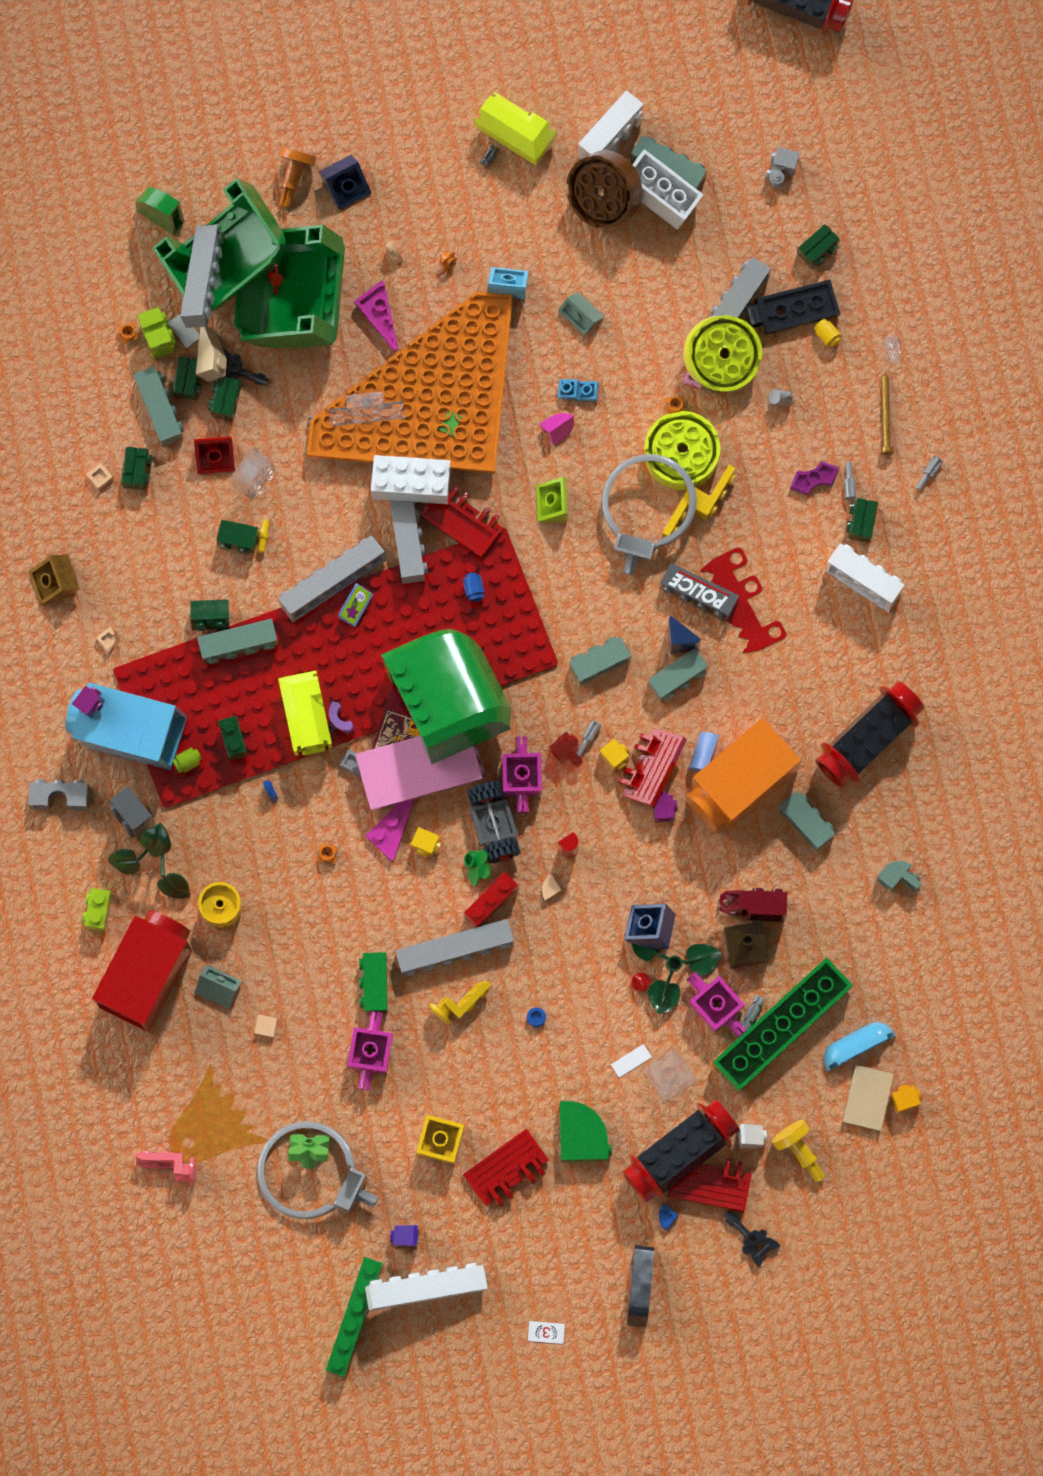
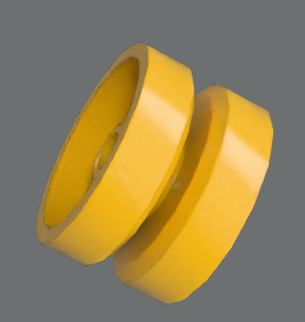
M224 882L211 883L199 895L198 906L200 913L206 923L212 927H230L240 918L243 908L241 898L236 889L230 884ZM222 902L223 906L218 907V903Z

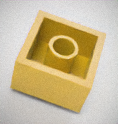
M426 1115L416 1154L421 1157L455 1165L465 1128L464 1124Z

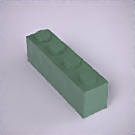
M641 136L631 153V161L635 162L645 149L699 190L707 175V169L702 164L690 161L683 154L678 155L666 145L661 146L651 137Z
M154 366L135 373L136 383L161 446L163 447L183 439L182 432L185 431L181 421H176L175 416L178 414L174 404L170 405L168 401L171 398L168 388H163L161 382H164L161 371L157 372Z
M272 619L197 637L204 663L208 662V664H215L219 662V659L223 658L227 660L234 659L243 653L251 655L259 649L271 650L275 648V645H278Z

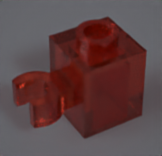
M567 732L563 733L549 747V751L562 764L569 759L578 768L583 763L580 756L575 753L579 749V740L572 733L570 735Z

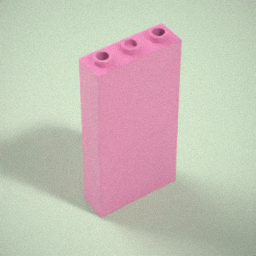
M420 736L355 754L371 811L482 780V775H485L482 763L478 764L476 758L480 756L477 745L432 765L423 748Z

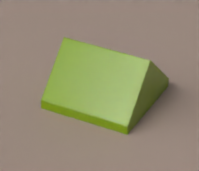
M560 477L536 485L538 522L567 521L566 477Z

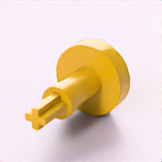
M799 1120L779 1132L772 1139V1143L778 1151L790 1147L800 1162L801 1167L806 1168L814 1181L818 1182L825 1175L816 1163V1156L813 1155L802 1139L810 1128L805 1120Z

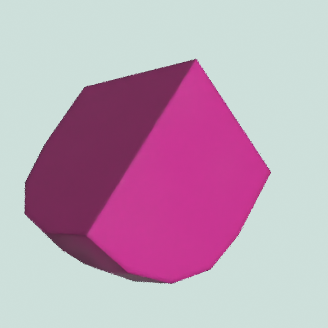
M568 413L555 414L540 423L543 432L549 433V440L554 446L563 441L572 431L574 426L573 415Z

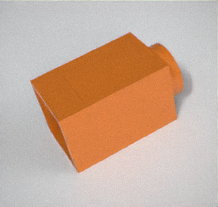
M762 717L693 777L692 791L685 796L686 800L701 820L712 830L716 831L723 825L730 831L798 772L801 759Z

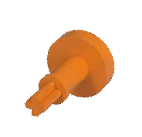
M281 147L279 157L289 160L281 185L284 189L279 205L290 208L294 190L298 191L303 164L315 167L317 157Z

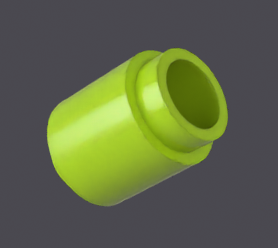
M191 747L176 755V758L172 761L179 773L183 771L185 773L200 765L199 760L202 757L197 749L193 751Z

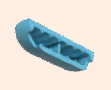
M870 1023L830 1044L824 1053V1066L827 1072L896 1035L884 1023Z

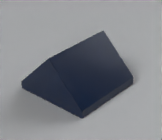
M670 616L667 627L670 654L690 652L694 648L698 651L701 639L674 617Z

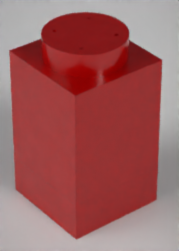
M153 910L148 911L145 919L135 915L92 997L95 1005L99 1009L150 1033L192 951L186 940L191 931L181 923Z

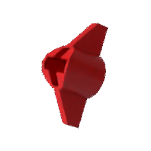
M274 264L273 271L267 274V279L273 285L274 293L278 294V285L282 283L283 277L278 272V265Z

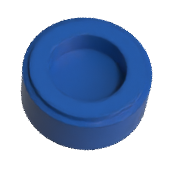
M538 1007L530 1009L527 1013L528 1024L535 1028L544 1025L546 1021L544 1010Z

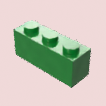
M386 952L363 953V958H359V970H363V977L359 978L360 989H363L364 997H360V1008H364L365 1014L370 1012L388 1013Z

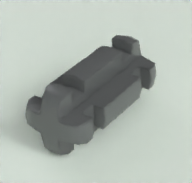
M494 145L489 146L490 149H487L483 159L480 160V164L486 168L489 167L496 157V153L499 152V149Z

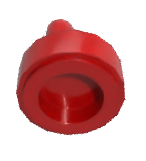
M642 972L635 974L631 980V986L636 992L647 991L651 983L649 976Z

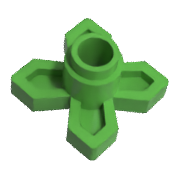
M291 1134L288 1160L300 1161L302 1167L306 1169L315 1168L319 1161H328L330 1135H317L313 1138H307L303 1134Z

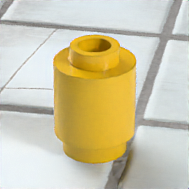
M823 319L814 327L816 335L827 347H835L841 341V333L830 321Z

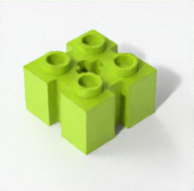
M159 307L138 314L140 326L153 359L155 360L174 353L173 346L176 345L165 312L161 313Z

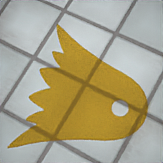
M211 1064L196 1094L170 1131L169 1144L172 1152L183 1153V1158L186 1162H190V1157H194L196 1162H200L232 1149L268 1141L267 1138L247 1133L253 1127L252 1125H239L247 1111L230 1110L234 1099L233 1094L218 1098L221 1084L213 1088ZM187 1136L194 1139V1145L191 1148H186L183 1145V1139Z

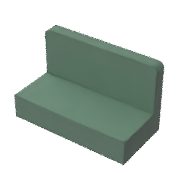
M579 292L567 297L558 310L584 336L590 332L597 322L604 318V315Z
M207 965L199 977L195 993L226 1008H230L234 995L240 988L242 981Z

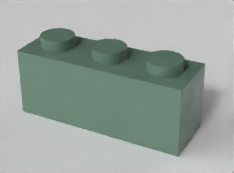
M615 636L605 641L606 644L600 647L595 645L588 650V653L584 655L580 653L571 658L572 661H569V666L579 685L631 661V655L621 636L618 638Z
M694 648L649 678L647 684L660 702L663 700L669 701L675 696V692L680 689L682 691L687 689L691 685V681L702 679L707 674L708 665L696 648Z
M795 791L779 805L778 810L817 852L834 837L835 833L833 831L835 829L828 821L825 823L822 820L821 813L815 807L811 808L808 804L809 800L804 794H799Z

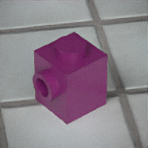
M85 685L72 702V705L89 718H92L95 712L98 713L104 705V699L100 697L102 692L94 686L90 689Z
M668 792L661 793L654 807L655 822L674 821V812L678 811L677 800H673V795H668Z

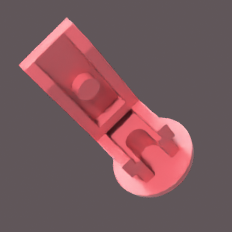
M142 1151L135 1154L138 1166L147 1169H174L175 1182L189 1181L190 1186L195 1185L197 1167L194 1157H190V1164H184L183 1153H171L168 1151L152 1153Z

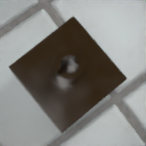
M762 921L724 927L723 934L730 969L767 963L770 958Z

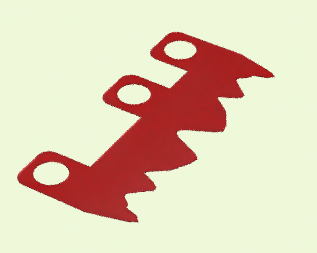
M736 547L712 559L700 571L713 573L712 583L739 595V600L729 620H725L735 627L743 628L738 636L749 640L747 647L743 650V653L761 650L784 639L786 631L780 621H774L764 627L758 621L747 599L761 593L762 586L754 575L739 582L737 581L733 570L746 565L748 560L740 547ZM735 552L742 555L741 563L733 564L730 560L731 554ZM746 582H756V591L748 592L745 589ZM772 626H778L781 629L779 637L773 638L770 636L769 629Z

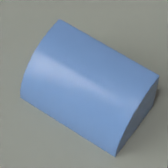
M708 732L700 733L688 770L698 773L711 762L719 735Z

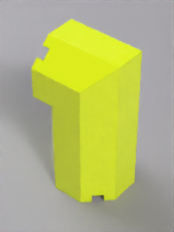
M496 92L493 93V96H489L480 108V119L476 117L474 121V126L535 166L557 137V131L549 129L551 124L535 113L529 116V112L522 110Z
M316 671L278 678L294 754L299 755L298 752H302L303 755L320 753L325 751V746L327 745L329 749L332 748Z

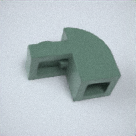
M904 861L889 863L876 878V881L890 892L899 881H902L915 893L922 884L920 882L921 879L915 873L911 872L910 874L908 872L912 865Z

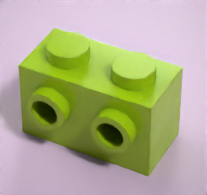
M91 888V892L87 893L86 904H88L87 912L83 913L82 923H85L87 930L106 932L113 896L111 891Z

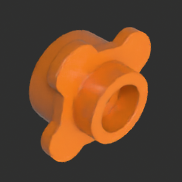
M447 251L441 255L439 263L443 266L444 271H447L456 264L455 252Z
M134 323L118 328V333L122 336V343L127 344L131 340L139 339Z
M680 395L667 397L665 401L668 404L667 413L672 414L685 411L683 406L684 398Z
M321 844L317 860L320 863L329 862L334 864L336 862L335 853L338 850L335 845Z

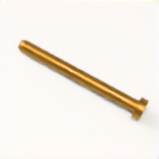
M883 374L881 377L883 448H881V455L894 454V448L891 447L889 376Z

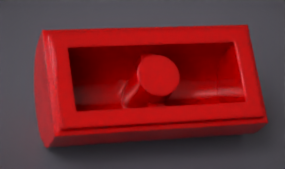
M572 832L558 841V851L563 857L572 858L577 854L579 843L577 835Z

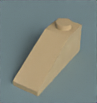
M207 326L200 327L196 375L210 382L225 377L227 359L216 331Z

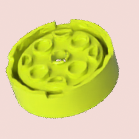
M728 315L713 316L699 322L690 331L684 345V362L690 376L702 387L713 391H733L745 386L758 372L757 370L762 360V346L756 331L744 320ZM722 348H726L729 351V356L726 359L720 357Z
M680 411L678 413L666 414L652 425L646 436L644 455H660L675 461L688 473L696 488L708 481L714 474L720 457V441L717 431L707 419L693 412ZM680 444H684L687 446L688 451L679 453L677 447ZM645 461L648 471L660 484L675 490H688L684 479L672 467L661 462Z

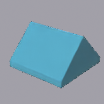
M491 267L488 292L513 294V298L525 299L529 271Z

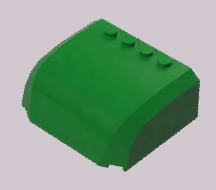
M238 178L223 189L232 204L205 225H218L225 238L221 246L222 257L219 258V273L216 275L217 286L213 292L214 303L211 304V312L220 309L281 259L286 243L281 228L255 187ZM195 234L185 243L166 236L153 247V250L183 297Z
M324 225L281 229L286 243L281 259L275 264L278 265V272L283 277V281L278 285V294H275L273 285L267 279V274L273 271V264L237 294L234 324L240 333V340L256 346L275 349L332 345L337 339L345 256L343 238Z
M453 629L440 630L381 655L389 679L394 687L397 686L419 731L423 748L431 765L511 729L512 709L481 647L462 632Z

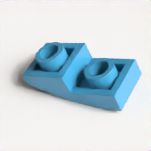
M559 379V399L598 402V381L579 382L578 379Z

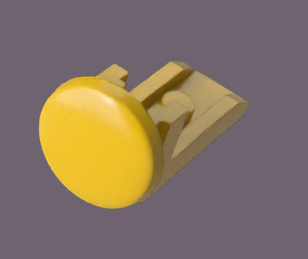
M488 981L476 983L457 1005L449 997L444 996L437 1006L430 1003L429 1008L438 1019L450 1025L452 1022L448 1016L452 1013L460 1019L466 1011L470 1012L476 1006L475 1002L478 998H483L489 992L491 984Z

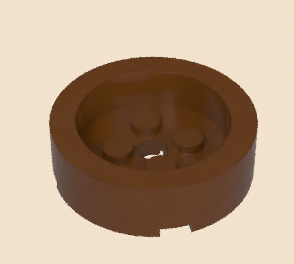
M609 150L594 152L575 163L568 174L566 184H568L569 194L567 197L575 214L592 227L610 229L631 218L640 207L642 183L639 174L632 163L619 153ZM598 187L603 188V196L598 193Z

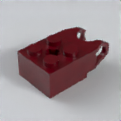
M752 888V891H725L720 894L718 910L726 915L746 916V920L785 922L788 892H783V889L764 891L763 888ZM731 900L733 905H725L723 901Z

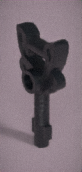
M223 349L226 359L230 362L229 367L226 369V378L237 379L241 375L255 381L254 384L268 385L270 379L265 378L266 375L262 373L255 374L243 369L240 355L235 354L232 357L228 351Z
M728 1210L723 1215L726 1218L725 1221L730 1226L733 1225L745 1237L743 1241L745 1246L742 1248L744 1254L750 1253L757 1267L761 1266L762 1258L771 1249L780 1247L777 1241L766 1237V1230L761 1229L759 1232L757 1230L750 1232L738 1220L739 1217L734 1212L731 1213ZM765 1242L766 1244L756 1253V1245Z

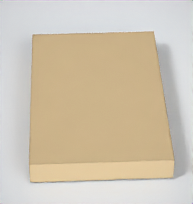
M855 1065L842 1123L881 1132L894 1074Z

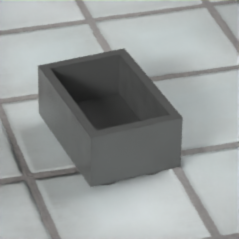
M128 786L109 800L112 805L110 809L114 817L120 824L124 825L123 827L132 839L136 837L140 841L141 833L156 825L151 814Z

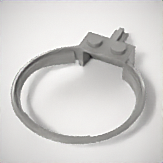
M654 454L632 457L621 463L611 473L604 486L602 510L608 526L617 537L614 550L627 555L623 573L634 575L638 558L652 562L655 550L681 537L694 518L697 503L694 484L688 473L678 463L667 457ZM656 461L672 467L684 479L689 491V510L684 522L675 532L659 539L658 544L626 534H619L618 531L620 529L614 523L609 511V492L614 480L625 468L638 462Z
M317 1122L290 1124L277 1131L267 1141L261 1151L257 1167L260 1189L269 1204L286 1216L296 1219H314L339 1208L351 1213L357 1200L373 1208L377 1204L379 1197L362 1190L368 1177L366 1174L356 1170L349 1145L338 1132L324 1124ZM313 1128L329 1134L339 1143L345 1154L347 1166H351L332 1206L328 1203L312 1211H295L281 1205L269 1192L264 1176L265 1161L271 1147L282 1136L292 1130Z

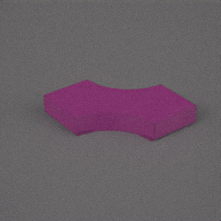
M821 461L811 471H797L790 490L808 496L809 492L819 485L832 486L839 467Z

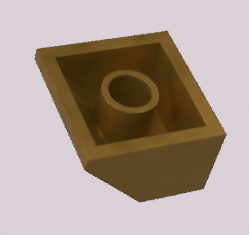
M68 554L50 555L28 571L40 606L69 597L80 589Z

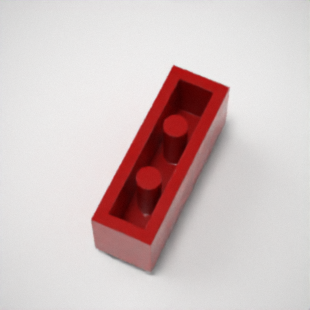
M504 872L464 912V917L475 928L482 926L519 889V885Z

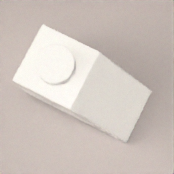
M740 1124L738 1131L739 1148L763 1147L764 1142H767V1132L763 1130V1126Z

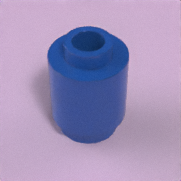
M476 573L465 575L466 578L463 579L466 597L469 598L470 602L483 600L485 590L481 575Z

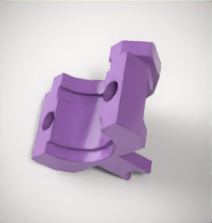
M332 702L329 708L331 723L328 724V726L332 727L331 732L335 729H340L345 734L354 731L351 721L343 722L338 718L339 713L342 711L341 705L338 702Z

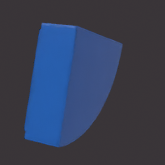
M264 781L263 786L271 802L278 801L271 781Z
M663 1203L659 1210V1222L666 1231L679 1215Z

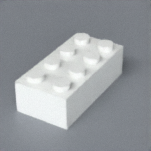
M626 90L579 142L578 158L583 159L601 150L616 152L619 148L618 144L622 140H627L631 134L630 131L642 123L644 104Z
M644 149L633 163L642 183L641 202L674 228L678 229L704 194Z
M374 455L371 484L372 499L448 504L450 460Z
M839 544L828 560L825 572L888 613L901 595L904 587L900 578L894 575L890 576L883 567L873 565L866 556H859L852 547L846 544Z

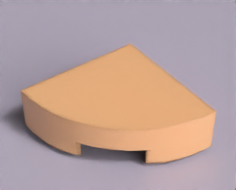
M391 241L385 244L386 253L396 264L403 261L400 253Z
M111 626L96 637V640L108 654L115 645V634Z
M552 874L543 883L542 895L544 901L561 892Z

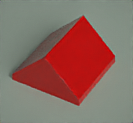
M232 436L194 439L197 474L235 472Z

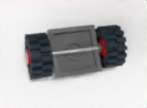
M490 781L489 783L486 782L468 789L467 794L472 806L469 809L479 845H485L483 849L489 855L487 862L506 861L520 855L521 851L516 838L518 834L508 800H501V798H504V793L500 781Z

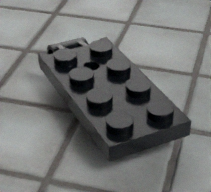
M830 279L756 298L755 304L757 305L745 309L749 325L752 328L764 325V335L819 322L823 319H831L841 314ZM779 309H782L785 313L783 315H779L777 311Z

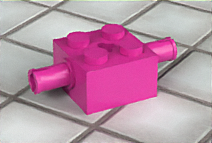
M520 736L515 737L516 753L502 754L504 796L517 797L518 814H522V806H524V814L529 813V796L542 795L541 753H527L528 737L522 736V744L520 743ZM521 771L525 774L524 778H520Z
M694 972L692 977L690 975L686 979L698 992L690 1000L689 1005L714 1034L724 1025H727L737 1038L747 1031L736 1019V1015L744 1009L745 1004L720 976L707 985L697 972ZM713 1001H715L716 1003L721 1002L720 1008H714Z
M370 1012L368 1029L356 1027L353 1029L347 1066L348 1069L361 1072L358 1087L360 1090H364V1083L366 1082L365 1091H370L372 1075L375 1073L387 1075L393 1033L380 1031L383 1014L377 1012L376 1020V1012ZM373 1047L375 1053L373 1052L371 1055H368L366 1050Z

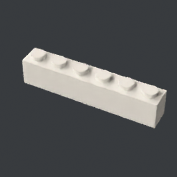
M477 1263L465 1265L463 1269H458V1266L446 1268V1272L439 1273V1269L428 1271V1275L420 1276V1273L409 1274L406 1279L396 1276L389 1278V1282L382 1283V1279L370 1281V1285L365 1287L369 1311L484 1291L488 1289L483 1265L477 1266Z

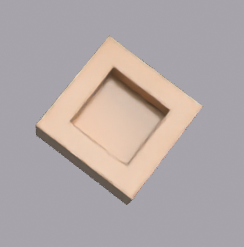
M102 463L86 474L98 490L113 480L112 475Z
M258 1014L254 1034L274 1038L278 1018Z

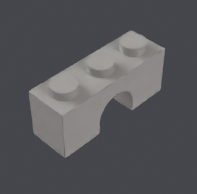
M34 780V782H29L28 805L30 809H50L51 799L55 795L62 794L67 797V807L69 810H88L89 786L84 781L74 780L73 783H65L64 780H54V783H46V780Z

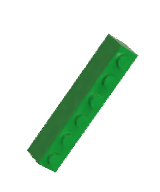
M367 1257L363 1258L325 1370L326 1372L343 1378L346 1377L369 1310L365 1287L370 1285V1281L379 1280L384 1265L382 1262Z

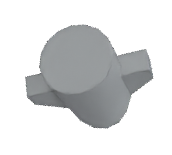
M772 390L769 394V403L787 407L791 406L792 391Z

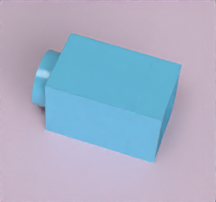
M88 682L87 687L91 689L94 686L102 692L100 697L104 699L102 709L98 713L95 712L92 718H89L72 705L81 689L75 692L69 704L65 722L66 733L71 734V738L89 749L171 771L173 766L172 760L175 759L188 717L174 705Z

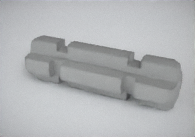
M759 995L754 997L753 1004L750 1005L744 1020L741 1022L747 1030L751 1027V1023L754 1022L760 1007H762L765 1001Z

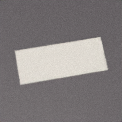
M643 1044L612 1063L611 1066L618 1077H621L652 1056Z

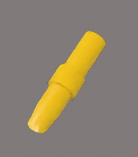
M270 519L262 522L257 549L259 553H265Z

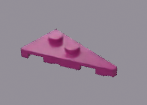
M382 280L355 300L354 304L390 348L396 352L398 351L397 339L385 283Z
M415 799L398 803L366 835V838L391 862L395 860V855Z

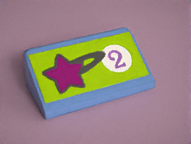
M356 583L338 614V619L356 627L373 594Z

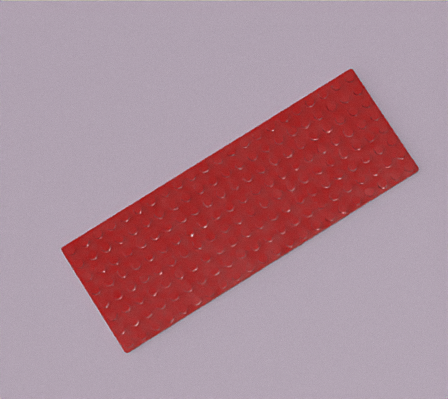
M504 527L483 558H480L459 543L422 556V562L427 563L428 574H424L425 581L402 584L400 565L356 580L295 622L291 621L282 608H278L230 626V629L272 619L278 645H275V648L271 650L259 649L251 655L243 653L234 659L227 660L223 658L219 659V662L215 664H208V662L204 663L198 638L115 667L113 672L120 691L174 705L188 716L176 755L192 747L193 751L197 749L202 757L199 760L200 765L185 773L184 771L179 773L174 763L171 771L147 764L162 807L168 808L314 755H303L302 752H298L299 755L294 754L278 678L316 671L327 724L331 723L329 718L331 703L338 702L342 709L338 718L343 722L351 721L354 726V731L349 734L343 733L340 729H335L331 732L332 727L328 726L333 748L378 731L393 687L381 655L440 630L453 629L469 636L481 647L500 686L557 666L558 660L507 529ZM469 573L481 575L485 590L483 600L470 602L469 598L466 597L463 579L466 578L465 575ZM357 583L371 592L373 597L356 627H353L338 619V614ZM228 629L217 630V631H214V632H212V633H216V632H220V631H224V630H228ZM237 716L248 756L229 761L218 721Z

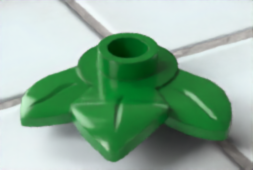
M472 850L464 856V864L469 868L468 877L474 887L478 885L480 878L489 879L491 875V869L487 863L489 855L485 850Z

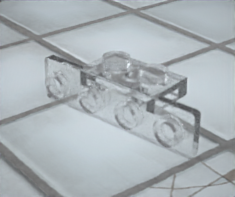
M383 391L346 395L347 407L328 410L330 426L405 418L403 401L384 403Z

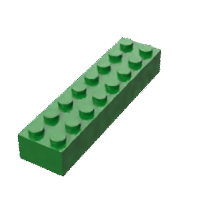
M826 957L712 1062V1066L737 1093H740L843 998L854 985Z

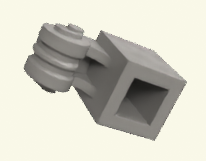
M778 147L777 152L772 154L770 163H773L772 170H767L765 180H768L772 187L780 188L784 183L783 173L794 176L800 152Z

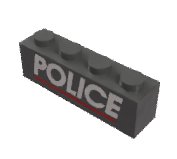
M670 563L660 582V587L663 588L662 590L670 595L674 593L680 596V600L686 603L692 602L702 611L709 610L714 613L715 617L724 620V618L729 620L739 600V595L673 563Z

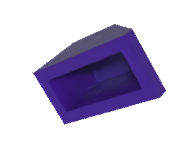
M395 1225V1230H391L390 1242H394V1247L417 1249L418 1225Z

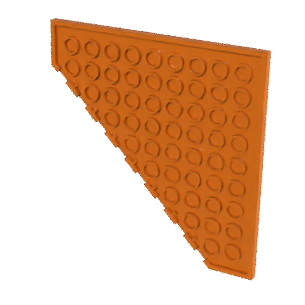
M475 291L470 295V298L453 308L448 315L439 319L426 332L408 343V346L401 351L399 350L386 363L377 367L364 380L346 391V394L333 401L319 415H315L310 420L307 457L374 463V455L450 460L451 470L495 474L513 294ZM452 412L455 413L456 419L460 422L453 431L454 437L449 435V427L446 424H442L443 421L450 419ZM440 426L448 429L447 434L439 430Z

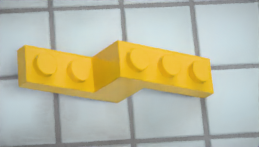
M728 465L711 496L695 488L697 500L696 515L705 520L709 516H714L718 508L716 506L717 502L724 499L727 493L725 490L727 485H732L737 476L734 474L735 467ZM688 490L663 530L662 538L675 532L679 528L677 526L680 520L684 522L688 513L686 510H689L690 503Z

